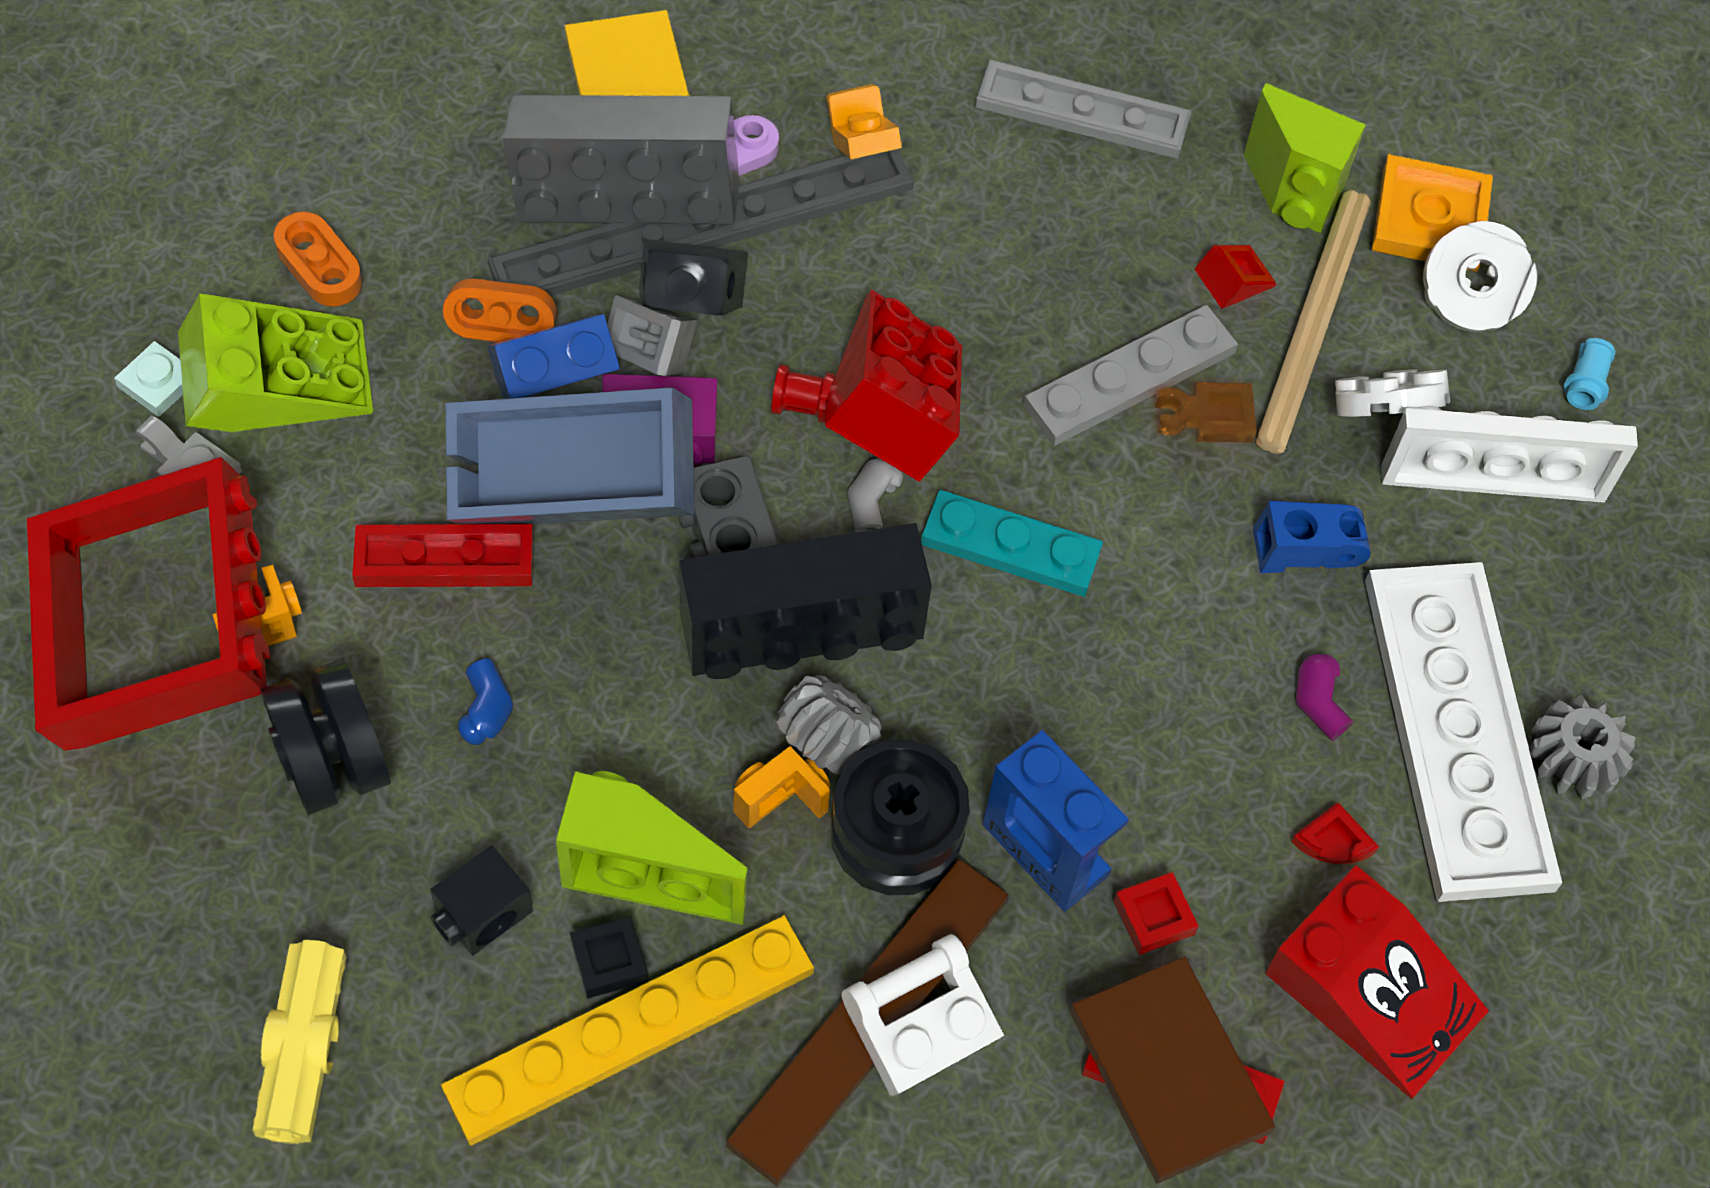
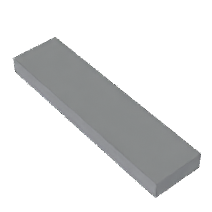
M989 60L976 100V108L1176 159L1179 158L1191 115V110Z

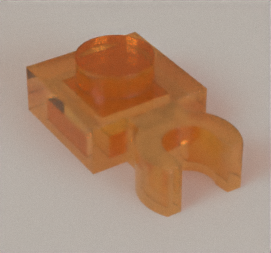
M1196 382L1193 396H1188L1185 392L1176 388L1158 390L1155 408H1169L1177 414L1160 415L1157 433L1172 436L1180 434L1186 428H1196L1197 442L1253 443L1257 430L1252 383Z

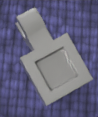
M152 415L136 430V434L145 440L140 445V448L163 464L156 471L158 477L222 457L239 474L242 472L240 462L197 432L183 443L165 423Z

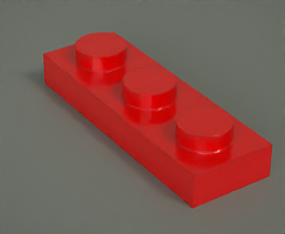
M355 525L352 572L354 586H532L533 525Z

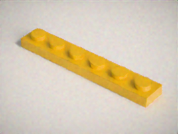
M784 915L441 1084V1088L469 1146H472L813 975L814 966Z

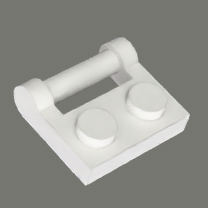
M948 934L932 944V951L868 985L859 981L842 991V999L846 1010L890 1096L907 1090L1004 1036L969 968L966 950L960 940L953 934ZM943 974L951 991L884 1025L879 1016V1007Z

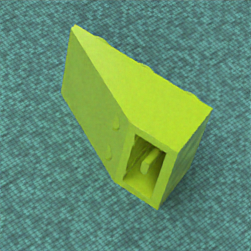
M199 293L178 330L185 424L188 427L236 432L373 413L362 319Z

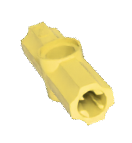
M303 940L300 943L289 945L277 1010L271 1009L263 1032L261 1061L265 1070L261 1090L258 1095L256 1115L253 1120V1132L256 1137L273 1142L293 1144L312 1141L324 1074H330L333 1068V1063L327 1062L331 1041H338L339 1021L335 1014L341 992L342 977L346 967L344 949L336 948L326 942Z

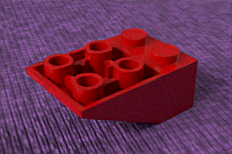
M871 289L865 298L828 393L825 427L920 482L959 437L962 345L945 328L940 326L932 327L914 316L911 310L901 301L895 298H885Z

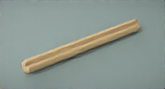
M1348 190L1343 193L1256 439L1257 446L1262 450L1270 451L1274 454H1281L1285 451L1371 203L1370 198L1366 194H1358L1354 190Z

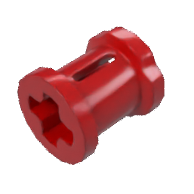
M780 364L774 383L771 414L781 415L786 410L817 416L818 422L825 423L828 393L836 374L826 373L824 377L791 372L789 366Z

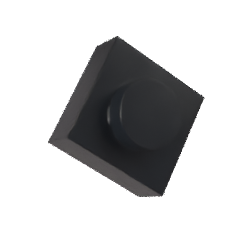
M631 916L570 932L571 945L587 999L648 982V972Z

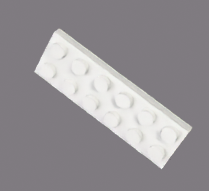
M1483 563L1370 570L1365 580L1437 902L1556 892L1562 884V879Z

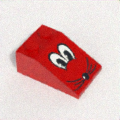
M1357 865L1278 948L1265 973L1411 1099L1416 1096L1489 1012L1408 908Z

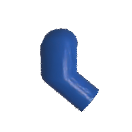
M487 658L473 663L466 670V675L477 697L469 707L468 714L460 718L458 730L462 738L472 745H480L486 738H494L498 735L511 715L513 708L511 696L493 660Z

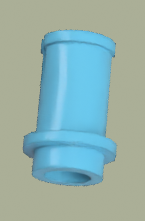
M1599 338L1586 339L1585 343L1582 342L1580 344L1574 373L1569 375L1564 383L1567 400L1572 406L1582 410H1592L1607 399L1609 387L1606 380L1616 353L1614 346L1610 342Z

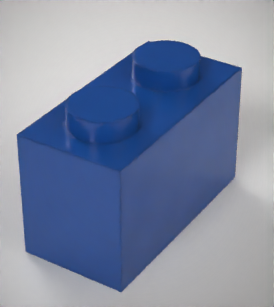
M604 314L592 315L487 345L503 399L522 398L620 369Z

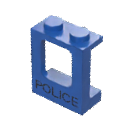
M1041 730L996 765L982 825L1053 901L1066 912L1110 875L1112 868L1097 853L1103 843L1127 825L1129 818Z

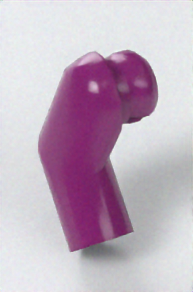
M1314 654L1306 658L1298 669L1295 700L1298 707L1333 741L1351 727L1353 720L1332 700L1335 677L1340 676L1339 663L1331 655Z

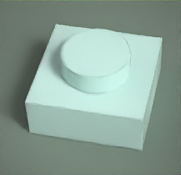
M155 341L114 378L119 389L158 417L183 395L180 359Z

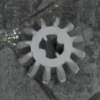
M805 676L798 686L795 685L784 698L785 703L778 711L779 718L777 724L780 731L787 735V742L801 751L802 757H808L814 761L818 768L827 767L834 774L840 775L843 767L861 750L877 744L881 739L880 730L882 726L879 719L872 715L871 707L862 703L857 698V693L849 692L840 682L833 683L826 676Z
M1582 694L1577 698H1573L1569 705L1561 700L1553 703L1542 718H1538L1532 728L1533 734L1531 736L1535 740L1529 748L1532 759L1543 762L1538 769V779L1551 777L1555 774L1560 778L1557 783V793L1566 792L1571 784H1575V789L1581 800L1591 797L1596 789L1604 795L1612 791L1618 784L1619 779L1625 777L1633 765V758L1629 754L1635 747L1636 737L1621 732L1626 725V716L1614 718L1606 714V700L1597 703L1594 708H1590ZM1578 743H1581L1582 745H1584V746L1587 747L1588 749H1584L1583 747H1581L1580 745H1578Z

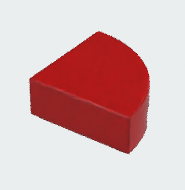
M1339 802L1295 834L1291 841L1298 849L1310 857L1332 864L1356 863L1371 857L1379 849L1376 842Z

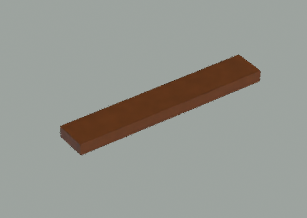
M959 859L859 981L868 985L932 951V944L948 934L956 936L967 952L1007 903L1009 894ZM943 974L879 1007V1016L884 1025L923 1006L945 980ZM843 1001L726 1141V1147L775 1186L781 1183L875 1066Z

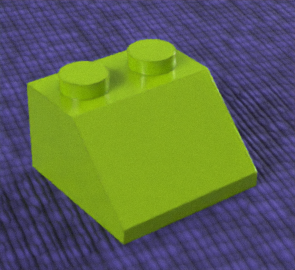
M1265 83L1243 155L1271 212L1281 216L1286 223L1295 228H1309L1321 233L1345 187L1366 124Z

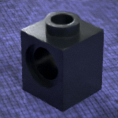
M493 845L486 848L430 889L436 911L430 916L433 925L451 947L461 942L472 956L533 912L529 888Z

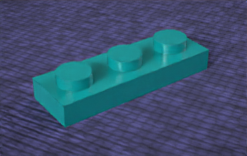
M940 489L921 538L923 546L1082 597L1086 596L1103 545L1101 540Z

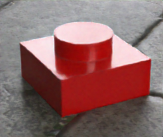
M1173 872L1116 892L1113 902L1138 955L1196 934L1199 925Z

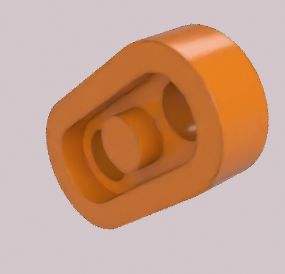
M296 212L284 217L277 224L274 230L277 254L314 301L324 306L336 307L345 305L358 296L362 288L359 263L323 218L310 212ZM302 242L312 243L305 250L295 248ZM333 278H339L343 280L342 282L333 285L325 284L328 280Z
M472 278L459 281L451 288L443 305V317L448 327L459 336L469 339L501 342L554 327L557 320V307L553 298L546 291L538 287ZM470 298L477 299L482 303L483 309L474 310L470 308L466 300ZM526 305L532 306L538 311L539 315L529 317L522 312L521 307Z

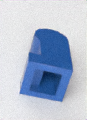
M1269 501L1252 528L1260 573L1283 572L1286 567H1357L1365 563L1371 555L1364 515L1361 509L1356 506Z

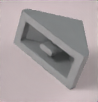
M615 295L607 326L616 356L657 375L670 376L682 374L698 320L665 309L643 306L642 302Z

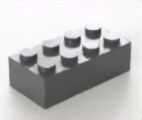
M512 95L503 142L509 176L513 177L511 187L518 222L734 224L739 172L731 96Z

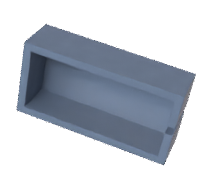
M674 388L445 403L446 456L470 465H478V474L458 466L446 467L447 520L459 524H549L695 515L692 399Z

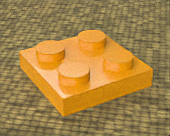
M1388 154L1383 168L1372 251L1426 261L1434 245L1457 227L1466 226L1469 223L1488 221L1493 175ZM1479 263V265H1478L1474 270H1472V269H1466V270H1471V271H1476V272H1477L1478 269H1479V267H1480V265H1481V263Z

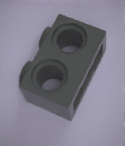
M750 455L694 468L695 515L678 516L681 528L692 527L696 539L695 543L689 544L691 558L720 554L727 548L745 550L778 544ZM712 500H723L728 502V504L723 506H713L708 504V502Z

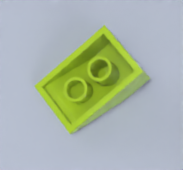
M597 771L592 775L575 772L556 838L561 886L563 888L740 925L744 924L748 870L746 866L637 784L628 783L625 778L612 772Z

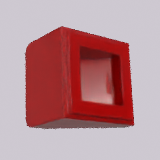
M1214 245L1194 268L1221 309L1267 291L1277 285L1250 245Z

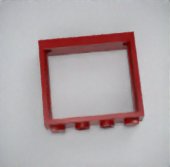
M222 457L27 518L35 731L64 751L86 748L261 695L260 689L267 686L265 659L271 658L268 645L262 635L261 615L266 611V600L263 590L258 583L256 562L261 560L262 553L260 542L253 530L252 510L256 509L257 500L250 494V485L245 475L241 476ZM208 507L220 658L87 698L80 547Z

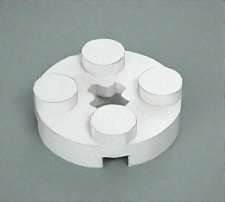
M1478 221L1469 223L1466 226L1457 227L1442 237L1434 245L1427 257L1423 272L1424 296L1427 304L1435 310L1444 322L1463 331L1479 333L1501 328L1526 309L1536 288L1535 263L1532 264L1531 256L1525 248L1527 245L1515 231L1495 222ZM1479 263H1484L1488 266L1487 275L1493 278L1494 282L1492 287L1483 286L1479 291H1475L1470 288L1471 281L1465 277L1466 269L1474 270Z
M1417 369L1385 372L1383 373L1384 378L1351 377L1335 380L1338 416H1371V412L1389 411V414L1404 413L1406 408L1418 409L1427 406L1438 408L1446 406V403H1450L1447 370L1417 372Z

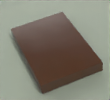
M1185 956L1071 1005L1069 1012L1156 1184L1267 1136L1275 1129L1274 1122Z

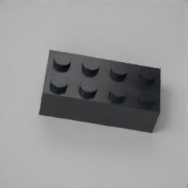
M912 523L679 560L680 616L692 676L706 674L711 679H726L735 676L742 668L765 665L768 669L782 670L796 665L802 658L824 655V658L828 660H843L856 654L858 649L882 646L887 651H899L912 646L916 640L924 639L932 583L917 524Z

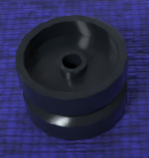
M343 658L313 669L311 685L319 707L316 710H310L300 685L291 678L260 689L272 724L268 731L287 780L294 781L308 816L338 804L340 789L332 768L335 764H341L351 789L359 795H364L391 784L389 772L371 720L353 676Z
M887 740L861 750L843 767L833 795L831 846L842 869L862 887L884 895H914L936 886L956 864L963 845L965 829L970 814L968 787L957 766L936 748L913 740Z

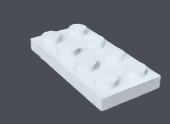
M1431 406L1418 409L1406 408L1381 464L1382 484L1605 502L1638 447L1636 426L1614 425L1611 422L1601 420L1589 423L1563 421L1550 416H1536L1533 418L1501 416L1491 411L1477 413L1443 411L1440 408Z

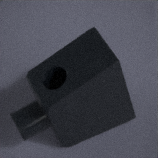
M645 239L639 297L642 305L710 315H725L742 308L749 252Z

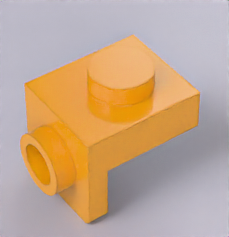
M789 746L766 765L758 762L743 772L735 783L733 812L749 829L792 795L796 794L818 818H821L828 812L830 781L823 769L818 768L814 761L809 758L804 761Z

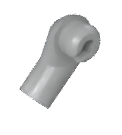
M878 457L864 465L847 492L855 532L884 528L878 500L884 492H894L896 490L895 486L899 487L903 482V472Z

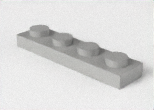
M1205 305L1025 395L1023 406L1052 445L1055 446L1236 353L1238 343L1208 305Z

